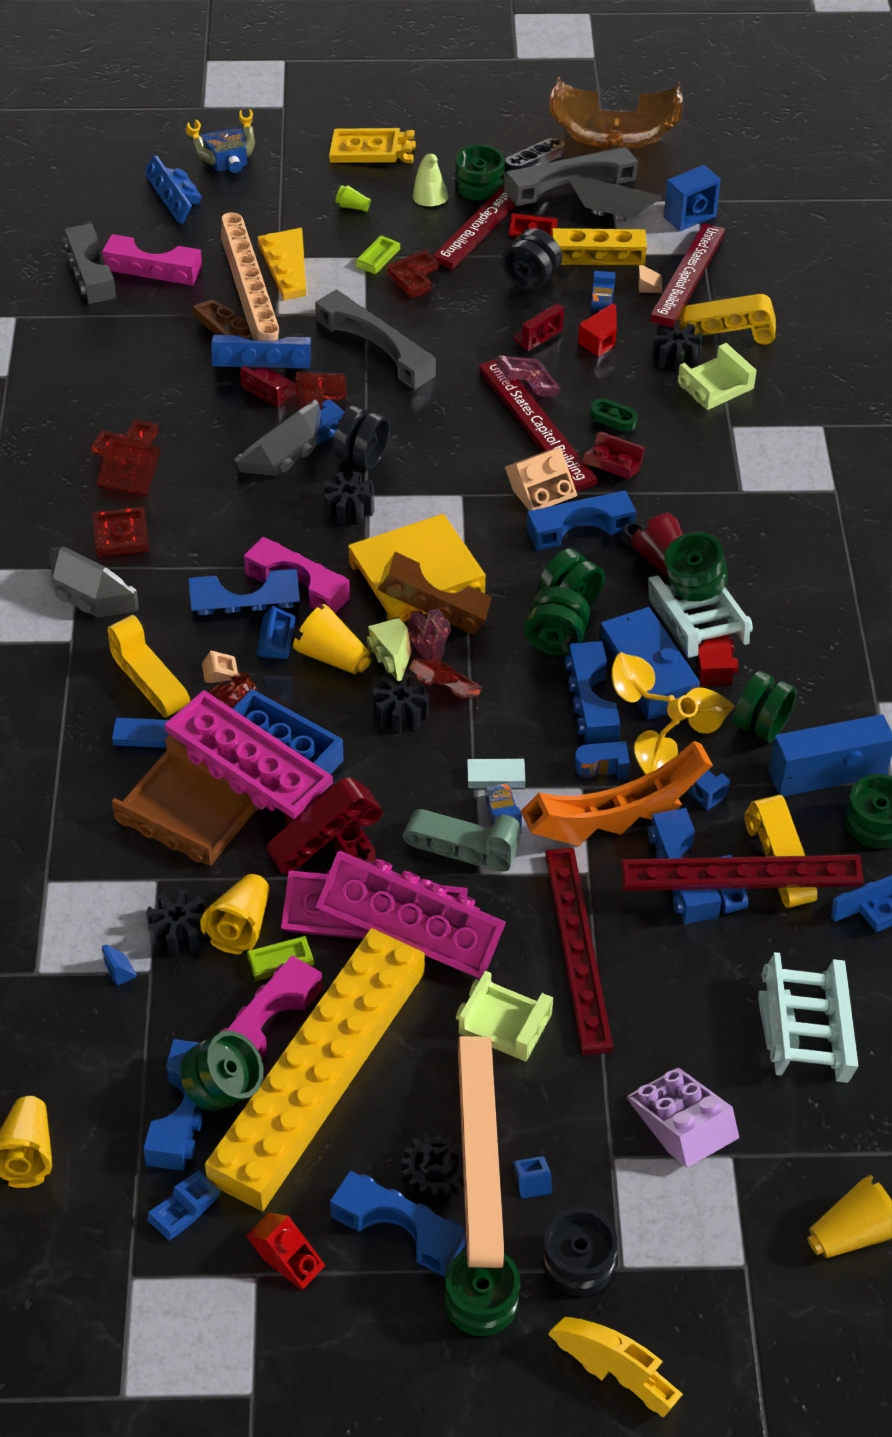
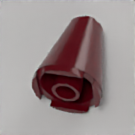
M665 513L646 522L649 527L643 532L639 528L631 538L630 544L637 553L669 580L664 562L665 550L672 541L683 535L678 519L672 516L671 513Z

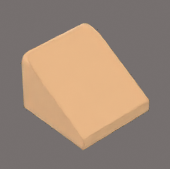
M639 265V292L662 293V275L643 265Z
M210 651L202 663L205 683L237 680L238 678L234 656Z

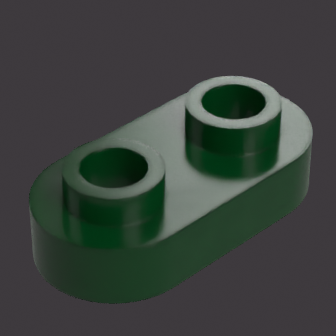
M597 399L591 404L590 416L599 423L623 432L631 431L637 426L638 414L632 408L608 399Z

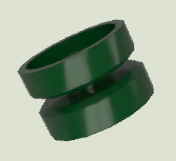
M477 144L464 147L457 153L455 157V188L460 195L477 201L488 200L504 185L505 159L499 149L489 145Z
M704 532L684 534L672 541L665 550L664 562L672 591L679 598L690 602L705 601L715 597L726 586L729 574L720 541L713 535Z
M569 548L556 555L546 566L538 582V591L546 587L555 586L568 588L579 593L587 601L589 607H591L601 593L605 582V573L595 563L587 561L585 556L578 551Z
M558 586L546 587L538 591L532 600L530 613L524 625V634L527 640L540 651L552 655H568L570 644L582 643L585 629L590 618V607L579 593L571 589Z
M758 671L750 679L741 694L734 712L733 726L745 732H750L755 728L756 737L768 743L773 742L775 735L780 734L791 714L797 696V687L782 681L775 685L773 676Z
M870 774L860 778L852 786L844 822L846 830L851 837L864 846L875 849L892 847V776Z
M224 1031L212 1036L207 1041L193 1046L185 1053L181 1061L180 1077L183 1088L192 1102L201 1109L216 1112L223 1111L255 1094L263 1081L264 1067L258 1050L247 1037L235 1031Z
M467 1249L460 1252L450 1262L445 1274V1308L451 1322L463 1332L475 1336H491L504 1330L514 1320L519 1306L520 1277L514 1261L504 1253L503 1268L468 1267Z

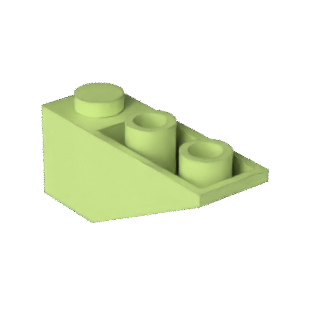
M399 618L368 626L370 636L366 640L369 651L375 653L378 662L384 664L387 673H391L397 681L402 680L411 655L408 628Z

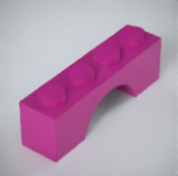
M112 234L102 251L104 265H108L110 271L193 286L202 270L201 250L177 246L166 253L150 254L138 249L134 243V238Z
M262 537L244 555L245 574L262 583H265L269 571L297 569L298 582L308 588L309 607L313 609L318 607L322 610V604H325L336 613L350 599L349 580L344 576L336 574L324 568L321 564L315 563L265 537Z
M292 955L285 964L282 963L276 968L272 979L266 985L260 986L252 1002L240 1009L236 1020L231 1026L224 1028L221 1032L235 1031L243 1034L254 1044L261 1056V1060H263L267 1056L266 1037L261 1029L266 1020L275 1013L284 1010L305 1011L323 990L322 972Z

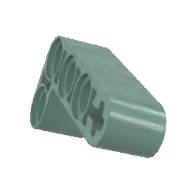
M416 809L413 811L402 837L412 847L491 870L506 872L510 869L520 845L521 827L520 823L509 815L497 816L491 829L431 811Z

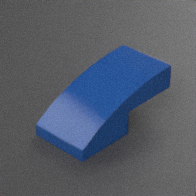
M198 1170L174 1187L173 1196L149 1211L147 1221L170 1241L203 1214L219 1197L221 1191Z

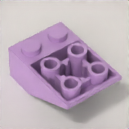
M680 1068L667 1072L664 1076L641 1086L635 1092L627 1095L628 1101L667 1152L687 1168L739 1138L733 1107Z

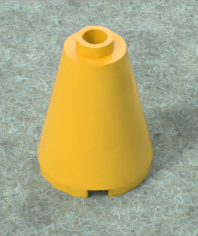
M322 604V610L317 607L308 616L299 630L303 633L300 641L295 638L293 648L297 652L352 674H357L359 671L363 673L371 663L369 658L370 651L325 604Z
M248 874L205 910L200 920L201 930L203 934L207 932L212 938L210 943L214 947L231 954H242L243 950L249 949L250 951L254 948L259 938L270 890L266 880L261 876Z
M34 1096L19 1098L14 1103L0 1129V1177L9 1181L8 1186L29 1188L44 1182V1178L48 1174L50 1175L52 1170L46 1105L42 1100Z
M872 1175L863 1178L809 1228L811 1236L807 1237V1240L817 1256L822 1253L825 1258H830L892 1239V1201L879 1182L874 1185L871 1184L873 1180Z

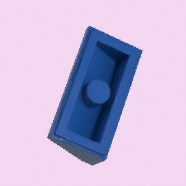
M272 606L263 616L256 655L287 659L289 657L296 617Z

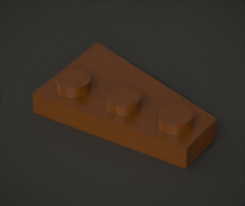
M214 300L192 306V314L215 335H235L253 340L247 319L235 315V310Z

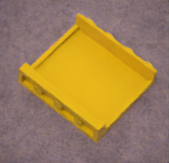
M444 513L348 545L351 568L353 570L360 569L386 610L387 621L399 618L402 622H405L409 619L428 614L378 590L384 567L394 552L419 562L422 574L426 580L441 591L456 593L470 586L485 593V573Z

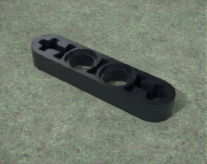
M549 138L505 159L504 172L507 173L512 170L549 163L563 156L565 142L558 138Z

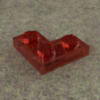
M425 249L387 265V274L410 297L414 298L432 290V282L425 275L437 270L439 262Z
M296 372L295 383L298 411L315 399L319 403L320 410H322L324 399H346L345 374Z
M135 419L125 435L101 430L91 446L92 453L139 465L159 433L158 425Z
M414 659L409 668L418 674L416 678L428 685L432 683L446 684L452 688L451 693L462 699L478 697L483 688L439 660Z

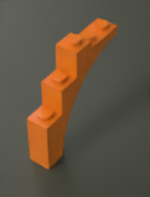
M693 741L676 757L637 780L605 791L576 796L551 795L539 792L520 812L530 833L580 846L597 828L621 835L639 817L652 820V814L677 810L682 805L679 798L713 764L702 744Z

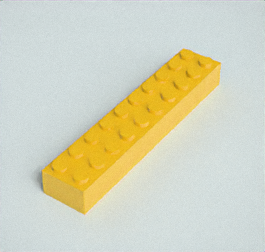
M373 928L370 929L266 1076L259 1090L252 1096L206 1161L205 1169L208 1180L223 1192L262 1212L265 1210L424 975V952Z

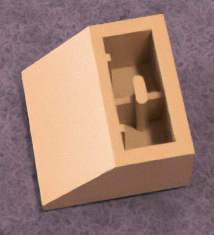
M561 447L547 450L505 466L513 491L529 511L550 507L577 496Z

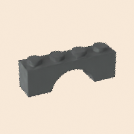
M92 223L65 228L66 238L62 239L63 248L68 255L70 267H73L75 280L79 281L78 285L81 296H86L88 304L116 299L114 278L109 266L91 262V260L100 256L98 239Z

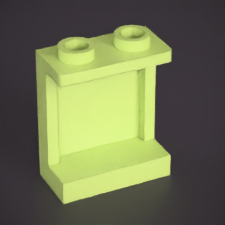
M725 343L718 347L717 358L693 369L685 363L679 366L678 383L698 403L709 410L754 389L757 370Z
M485 971L481 979H476L472 984L469 993L471 997L468 1002H463L458 1009L456 1020H459V1034L464 1036L491 1037L492 1048L526 1062L552 1015L553 997L542 993L538 1001H535L492 983L491 973Z

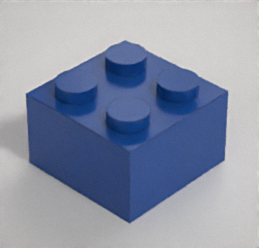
M705 165L668 179L664 218L676 229L683 231L716 217L721 179Z

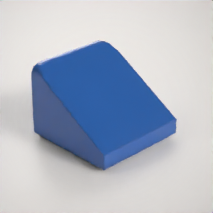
M107 944L102 946L104 965L117 986L137 977L136 972L124 953Z
M543 1156L512 1162L521 1198L552 1193L551 1172Z

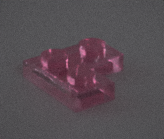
M499 356L496 362L505 378L509 380H526L533 388V392L539 396L557 397L561 390L537 359Z
M439 609L429 610L427 619L422 611L411 612L407 626L409 638L428 668L438 667L444 653L448 635L450 634V623Z

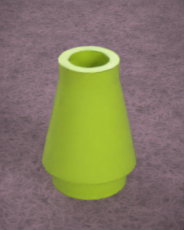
M347 185L346 187L341 186L339 188L335 202L343 208L367 212L371 199Z

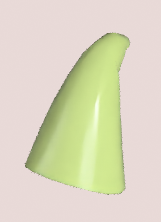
M434 154L425 155L416 175L413 199L419 205H440L445 203L449 197L437 164L438 159Z

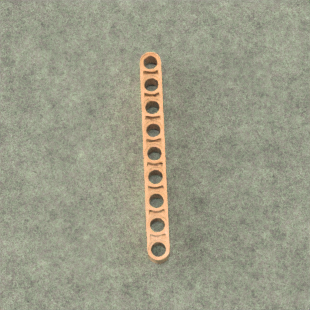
M226 213L222 216L221 240L252 338L256 341L278 340L279 326L243 218L237 213Z
M459 1036L458 1065L468 1267L503 1268L504 1240L491 1037Z

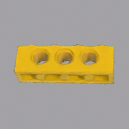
M553 228L552 237L558 243L562 252L561 265L645 266L647 251L645 229Z

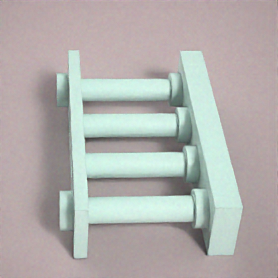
M659 575L648 578L649 601L688 658L698 656V644H701L702 640L736 633L744 645L749 644L750 632L753 630L752 621L749 616L744 614L725 587L715 597L705 601H679L674 598L677 595L672 591L671 586L665 585ZM715 604L718 608L692 615L684 613L685 610ZM723 618L728 621L727 624L701 630L693 626Z
M774 952L769 963L763 967L762 979L763 982L767 983L773 1042L770 1050V1059L772 1062H775L776 1075H782L790 1061L831 1065V1068L835 1069L836 1081L848 1083L858 1068V1059L845 961L833 959L829 968L823 974L782 969L780 953ZM783 981L821 986L822 989H825L826 999L785 995ZM786 1007L822 1011L825 1015H828L829 1026L787 1021ZM789 1034L828 1038V1041L832 1043V1052L790 1048Z

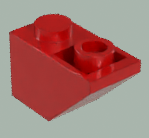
M612 303L606 308L601 309L598 313L579 324L578 343L598 357L615 347L617 330L615 304Z
M729 635L711 638L698 648L696 672L697 678L700 681L699 687L732 686L733 674L738 673L737 658L732 657V654H734L733 637L729 638Z
M268 1213L246 1236L265 1262L300 1289H304L325 1267L323 1261L288 1215Z

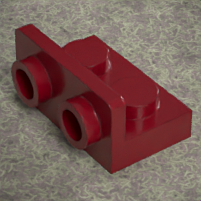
M557 303L534 318L527 320L523 324L522 330L513 335V341L527 351H530L563 330L564 307Z
M243 366L240 369L241 386L277 407L298 392L297 384L267 367H255L251 370Z
M599 432L594 447L584 454L583 463L630 479L640 470L645 448L607 433Z

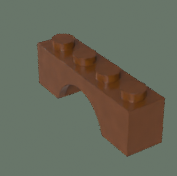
M394 552L384 567L378 587L379 591L473 635L485 622L491 601V596L470 586L456 593L444 592L435 588L422 574L419 562L398 552Z

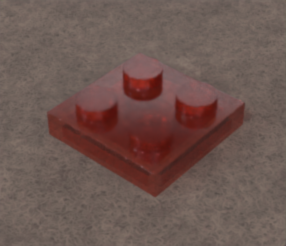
M110 437L97 481L98 487L148 497L161 449L156 445Z
M144 507L92 513L97 557L150 551Z

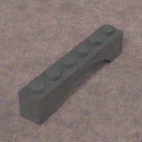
M626 147L512 170L506 173L504 191L514 204L519 206L537 202V197L553 187L570 183V175H579L595 180L614 182L615 184L635 181L638 160Z
M337 289L315 302L317 322L331 332L340 330L353 333L378 345L397 364L398 379L412 389L416 390L436 377V358L431 353L426 352L415 342L400 334L399 331L387 325L380 318L374 316Z

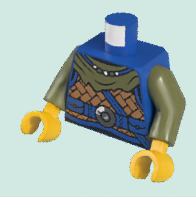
M249 109L248 118H244L242 110H240L239 120L244 125V128L240 125L203 133L199 136L201 124L198 120L194 122L196 129H192L189 122L186 126V133L193 137L192 143L198 158L212 165L216 171L230 169L233 173L239 172L242 166L247 165V157L251 156L255 147L253 127L250 126L253 117L251 109Z

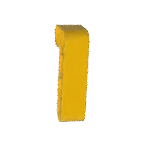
M764 294L687 305L682 310L678 319L680 321L679 330L685 329L691 323L696 326L695 334L701 333L702 336L751 328L753 337L759 344L767 345L775 339L776 318L771 299Z
M130 615L107 628L110 650L114 660L163 717L167 718L175 714L191 702L183 685L146 645L142 625L134 615Z
M776 795L752 801L744 815L745 825L750 836L759 835L766 857L805 856L784 797ZM816 887L778 888L781 900L786 908L817 901Z

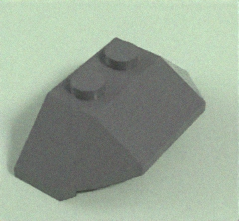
M579 175L569 176V181L585 208L592 209V214L604 216L605 212L613 214V219L621 221L635 217L661 200L662 196Z
M316 399L247 448L245 452L234 458L237 469L242 473L276 476L280 472L288 471L299 458L310 455L317 444L321 417L319 403Z
M64 546L51 548L48 551L55 594L61 601L68 602L78 607L81 611L90 613L98 618L136 612L139 609L137 590L132 586H127L120 577L108 568Z

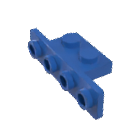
M153 155L146 166L145 175L177 222L183 224L192 207L191 203L199 204L202 196L185 171L178 168L175 170L165 168L158 156Z
M892 874L874 883H867L859 889L849 893H842L834 898L831 914L833 920L838 921L860 912L875 932L892 926Z

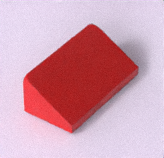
M512 213L508 236L518 237L526 229H539L552 236L553 228H557L558 225L557 219Z

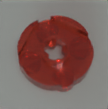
M247 672L238 673L230 677L233 682L227 685L221 682L209 694L233 709L252 689L255 691L258 689Z

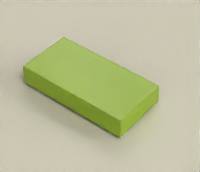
M380 235L356 259V267L376 274L400 250V243Z
M303 936L247 951V957L255 981L273 977L276 968L282 963L285 964L292 955L311 967L314 966V959L306 937Z

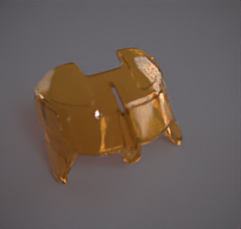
M558 77L557 82H555V87H553L550 96L551 116L574 139L586 145L610 148L612 145H617L619 148H638L651 145L661 139L662 135L674 127L682 117L683 97L680 82L673 89L664 92L641 93L637 110L634 112L602 111L599 108L597 91L573 88L564 84L565 82L561 81V77Z

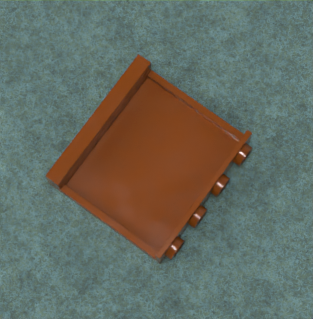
M169 734L165 739L167 751L123 802L115 798L112 800L114 818L120 824L130 826L140 831L144 836L164 843L172 850L177 849L187 854L196 862H203L211 866L258 807L254 805L251 796L247 793H236L225 778L222 777L220 780L214 778L206 765L203 763L196 765L191 762L187 756L186 745Z

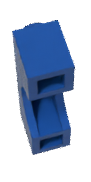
M213 335L212 366L310 368L311 337H285L272 341H256L235 335Z
M626 490L527 511V532L536 551L561 546L564 534L578 526H595L606 531L609 535L621 533V530L627 523L635 522L636 510Z
M297 569L269 571L265 583L257 591L245 595L228 591L220 584L216 576L189 578L192 611L197 610L198 615L214 614L213 609L224 608L225 613L241 612L240 606H251V611L266 610L267 604L278 603V608L294 607V602H300Z
M603 642L570 644L569 655H565L564 660L566 672H571V676H569L570 692H575L576 696L573 697L574 713H579L580 716L577 719L579 735H584L585 745L619 742L621 724L616 703L599 698L591 690L594 685L605 680L607 660Z
M686 808L652 814L651 826L647 828L650 843H655L657 849L656 859L681 858L685 852L692 848L695 830ZM717 889L672 890L675 912L681 914L684 924L719 918L722 900Z
M173 1039L166 1065L168 1081L183 1093L184 1098L180 1106L172 1114L165 1118L151 1121L143 1149L146 1166L184 1171L187 1159L192 1160L194 1156L195 1140L192 1139L194 1132L200 1131L203 1114L200 1112V1107L192 1102L185 1092L180 1077V1069L185 1053L193 1046L199 1044L198 1042Z
M350 1170L330 1201L331 1218L358 1232L380 1222H389L402 1226L413 1236L416 1242V1262L444 1277L450 1262L465 1246V1229L458 1222L449 1218L444 1219L434 1214L426 1205L415 1204L405 1199L400 1192L394 1189H385L376 1184L367 1175H358Z

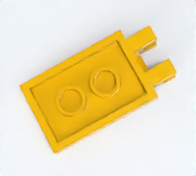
M400 128L334 129L329 154L330 163L396 162L397 158H399L404 163L413 164V154L406 153H411L412 150H415L416 142L408 140L414 139L415 132L414 130L400 132Z

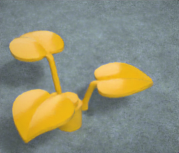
M622 652L617 654L614 660L612 682L615 691L622 699L634 703L643 695L647 699L667 701L669 703L667 713L672 721L660 732V735L653 730H648L641 733L634 743L635 759L645 775L658 769L678 755L676 742L671 738L665 737V735L675 725L679 724L680 721L688 718L689 725L695 731L708 734L717 730L734 708V705L725 697L706 688H694L686 693V695L675 698L673 695L650 694L647 691L651 690L655 684V673L647 661Z

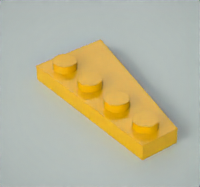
M302 228L258 236V245L283 300L306 296Z

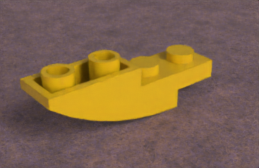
M564 1317L548 1334L561 1349L569 1352L581 1362L589 1373L596 1375L601 1381L609 1372L612 1373L622 1386L629 1388L644 1401L650 1410L657 1412L663 1418L683 1395L656 1372L663 1362L661 1359L634 1340L613 1329L583 1319Z

